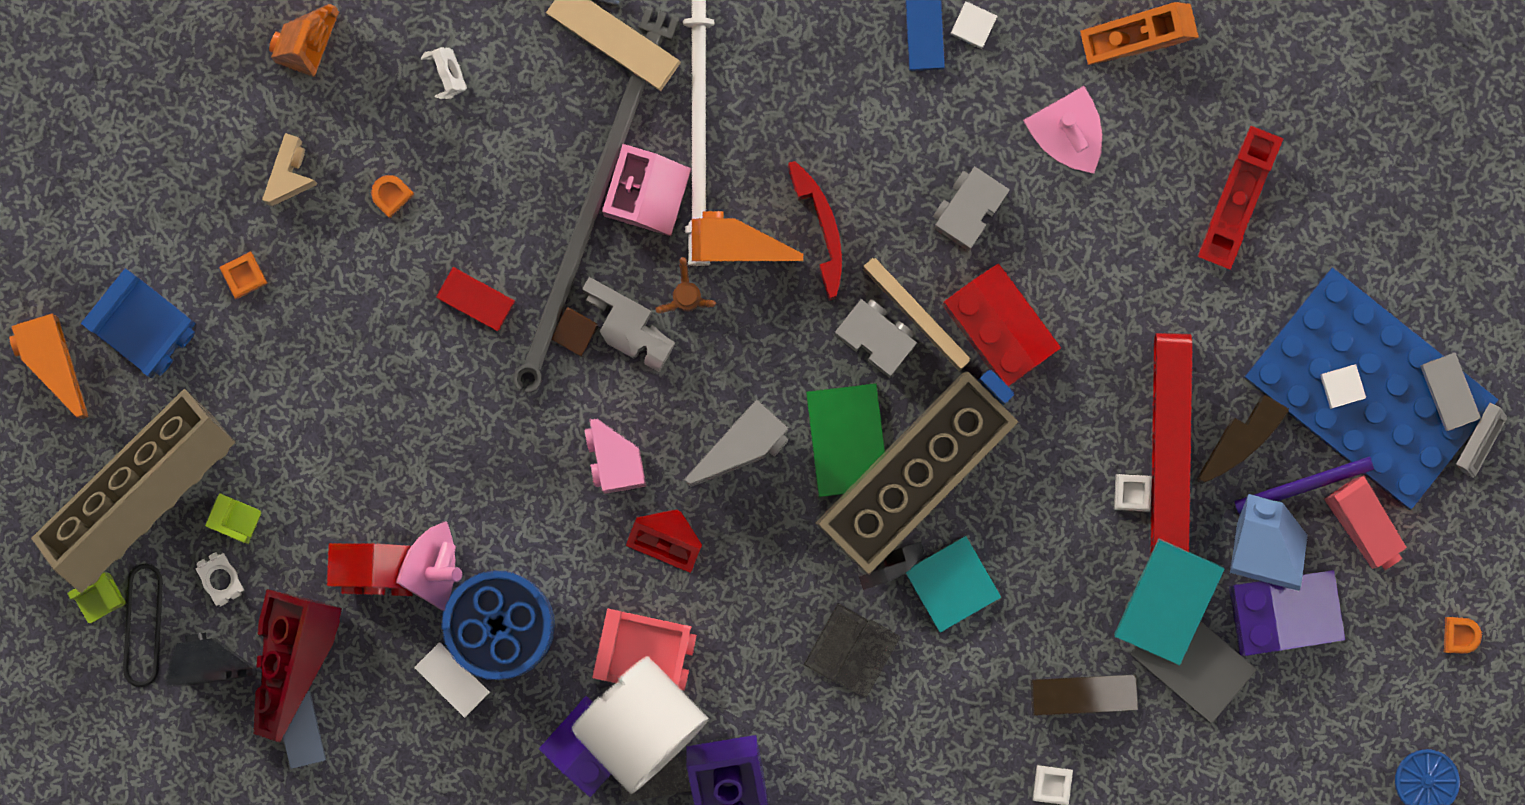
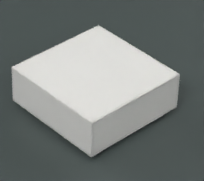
M965 1L950 35L982 49L997 16Z
M1356 364L1320 375L1330 409L1366 398Z
M1116 474L1114 510L1150 512L1152 476Z
M1037 765L1033 801L1069 805L1073 770Z

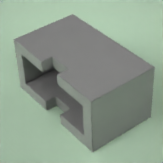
M975 166L970 174L963 170L952 187L957 191L956 195L950 203L943 200L933 215V218L938 220L934 229L968 252L986 226L981 221L987 213L992 217L1010 190Z
M861 299L835 331L834 335L855 352L860 347L871 355L868 358V362L890 378L917 344L912 339L915 333L900 321L896 325L891 323L884 317L887 311L875 301L870 299L866 303Z

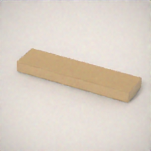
M554 0L546 11L549 17L659 91L664 88L681 63L677 58L590 0Z
M872 258L864 265V272L958 371H961L970 362L969 356L876 258Z

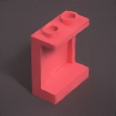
M607 608L592 678L617 683L622 675L648 656L681 690L685 691L689 674L688 669H683L685 654L693 655L697 635L690 634L691 626Z

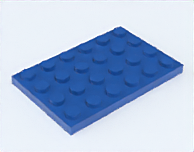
M1333 267L1243 377L1263 394L1289 408L1288 414L1351 463L1370 456L1374 470L1363 474L1408 510L1415 506L1473 433L1480 421L1478 419L1455 429L1445 431L1420 365L1444 356ZM1356 364L1366 398L1330 409L1320 375ZM1464 373L1482 418L1489 403L1495 405L1498 399Z

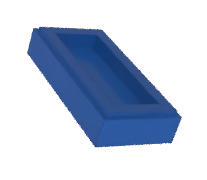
M906 0L909 71L944 70L941 0Z
M988 370L978 380L1002 406L1014 396V392L992 370Z

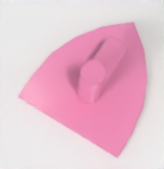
M1085 86L1023 120L1040 147L1056 161L1076 170L1095 173L1101 155L1102 129L1099 114Z
M447 522L429 528L418 537L409 549L396 581L399 585L442 611L445 610L451 596L453 583L460 581L462 578L461 569L455 567L456 546L453 544Z

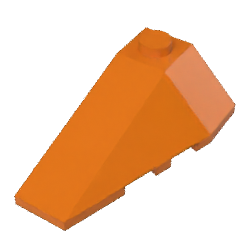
M327 4L284 24L281 32H275L270 42L269 51L272 52L271 58L273 61L315 77L339 13L336 6Z

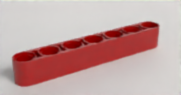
M1155 333L1150 556L1158 539L1189 552L1192 404L1191 334Z

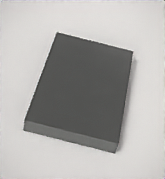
M1201 621L1180 665L1137 646L1130 653L1134 659L1210 724L1214 722L1257 671L1252 664Z

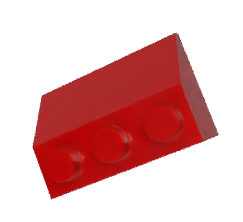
M999 263L969 282L942 304L987 367L1008 387L1061 349L1058 342Z

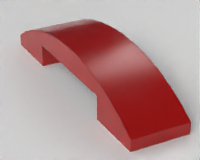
M1254 126L1249 127L1197 257L1231 270L1259 195L1284 138Z
M793 161L788 163V170L797 199L799 201L812 197L831 261L819 264L829 301L836 299L842 273V251L837 224L820 187L804 168Z

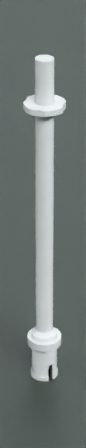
M692 0V18L683 20L684 26L692 28V219L703 218L702 211H706V28L714 25V19L706 18V0ZM691 220L685 226V234H688V265L709 266L710 261H692Z

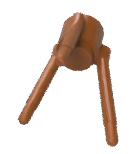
M680 258L681 284H678L674 289L673 301L671 303L656 307L655 311L658 314L675 311L676 309L686 312L692 311L697 307L710 308L716 305L714 300L701 298L699 288L689 282L686 258Z

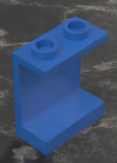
M126 268L81 322L84 327L99 336L150 378H153L155 374L161 376L166 372L173 362V359L170 358L171 354L178 346L184 348L195 334L192 328L196 324Z

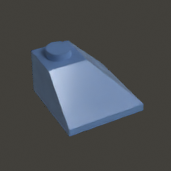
M1248 494L1237 522L1230 573L1299 591L1302 583L1308 535L1283 503Z

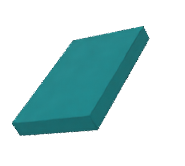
M1158 539L1114 636L1180 665L1225 570L1224 567Z

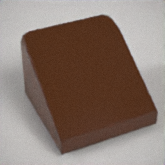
M567 307L552 340L582 357L599 325Z

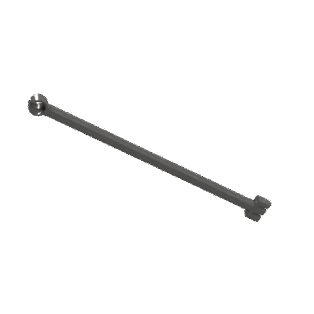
M647 6L641 19L639 30L647 32L645 38L660 47L663 38L672 41L680 17L673 15L667 28L663 26L667 13L660 10L656 22L653 23L650 19L653 16L654 8ZM631 73L524 365L519 366L514 373V383L520 391L525 386L522 383V376L526 373H531L535 376L534 383L527 386L526 393L535 392L541 386L542 375L540 370L611 181L622 145L625 143L647 83L634 73Z

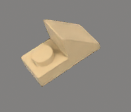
M287 133L284 135L262 199L266 204L274 206L317 185L313 179L292 173L294 167L300 168L305 154V149L301 148L302 141L299 137Z

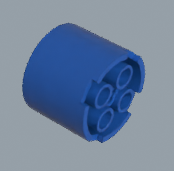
M490 571L471 577L453 592L444 610L442 629L448 650L454 660L465 670L482 678L509 679L529 672L544 659L553 642L555 619L549 600L533 582L514 573ZM502 615L505 617L503 623L508 626L505 632L499 631L494 635L492 634L493 627L489 625V621L491 618L498 619Z

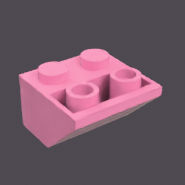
M623 144L602 210L603 216L671 236L691 168L656 153Z
M598 419L590 420L591 428L585 429V436L589 452L596 453L597 464H591L594 486L602 487L604 494L646 487L639 448Z

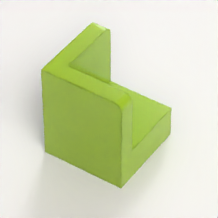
M219 493L205 526L249 544L260 519L261 511Z
M103 572L98 581L86 588L82 593L76 589L67 593L70 599L77 602L88 623H93L127 604L111 574Z

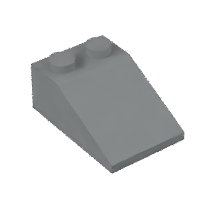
M756 399L685 478V483L693 487L762 460L769 453L775 457L788 443L789 439L785 436L788 433V427Z

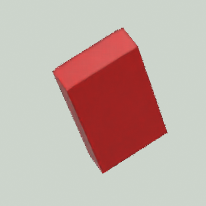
M452 267L436 296L438 300L497 332L501 329L515 303V300L455 267Z

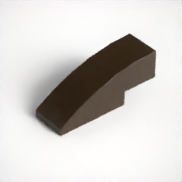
M1263 395L1258 400L1246 423L1236 418L1230 420L1195 481L1200 484L1208 482L1244 461L1276 430L1289 411V408L1267 395Z
M1136 674L1030 680L1032 715L1034 716L1138 710Z

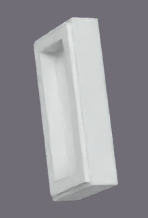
M441 642L414 667L464 718L490 693L472 673L465 670L454 660L450 651Z

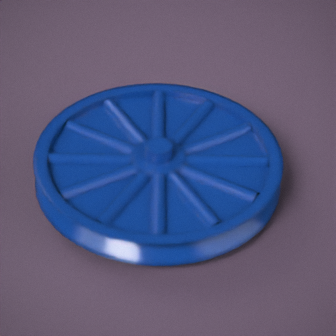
M1425 749L1415 751L1402 760L1396 771L1395 787L1399 798L1405 805H1451L1459 792L1460 777L1455 764L1448 756L1436 750Z

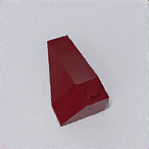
M266 590L258 622V635L263 636V655L257 656L256 668L262 669L261 686L255 692V735L281 742L334 643L342 608L275 590Z

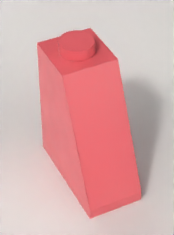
M1364 476L1350 480L1324 498L1372 569L1382 566L1386 570L1402 559L1399 553L1407 547Z

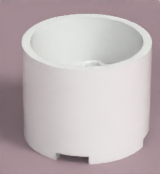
M648 656L622 675L618 680L619 682L611 687L602 698L599 697L572 727L576 737L630 794L640 789L665 767L709 720Z

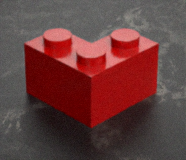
M329 543L327 586L341 587V594H362L364 588V594L385 595V588L392 589L391 596H413L411 591L396 583L404 559L412 546Z

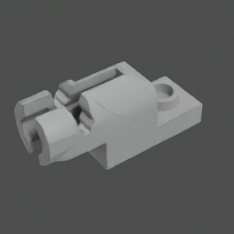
M589 277L582 289L588 295L586 301L601 310H605L607 305L612 308L600 330L606 343L631 358H636L640 351L647 349V355L644 360L645 365L660 372L675 342L667 338L652 324L650 327L646 326L652 315L651 310Z

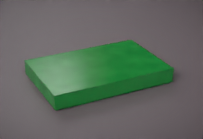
M876 383L806 392L819 497L844 494L885 452Z

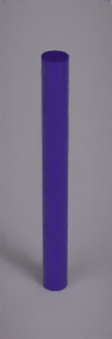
M1369 456L1253 495L1278 502L1372 471L1374 467ZM1247 497L1234 501L1238 514H1241Z

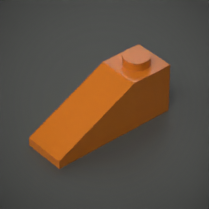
M1173 2L1080 31L1088 65L1162 49L1199 38L1191 4Z
M702 211L703 218L692 219V261H803V253L735 218H724V211Z
M49 314L11 326L14 335L10 336L9 339L14 355L16 357L21 356V360L76 417L80 419L89 417L59 317Z

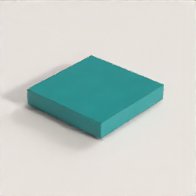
M966 536L914 565L905 573L939 633L1001 598Z

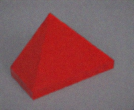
M671 510L637 517L626 546L691 573L702 544L682 512Z

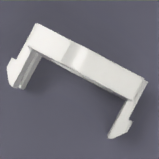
M440 47L423 53L421 60H435L438 73L446 90L435 95L436 98L451 99L454 95L467 89L452 49Z
M215 552L209 556L210 561L207 562L203 559L197 562L198 568H196V571L202 580L204 589L210 594L215 605L223 606L228 603L230 598L235 599L239 597L244 588L238 579L236 570L230 565L225 554L222 553L220 555ZM217 569H224L230 575V584L224 590H217L210 583V576Z

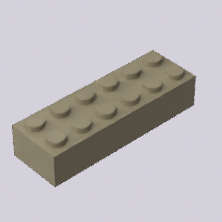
M963 372L815 524L865 573L870 574L1003 439L1018 421L969 372Z
M184 388L31 539L53 570L82 593L86 588L96 583L101 574L114 561L120 559L131 544L141 535L147 533L152 524L166 510L171 509L192 485L198 483L204 473L217 460L222 459L236 442L215 417Z

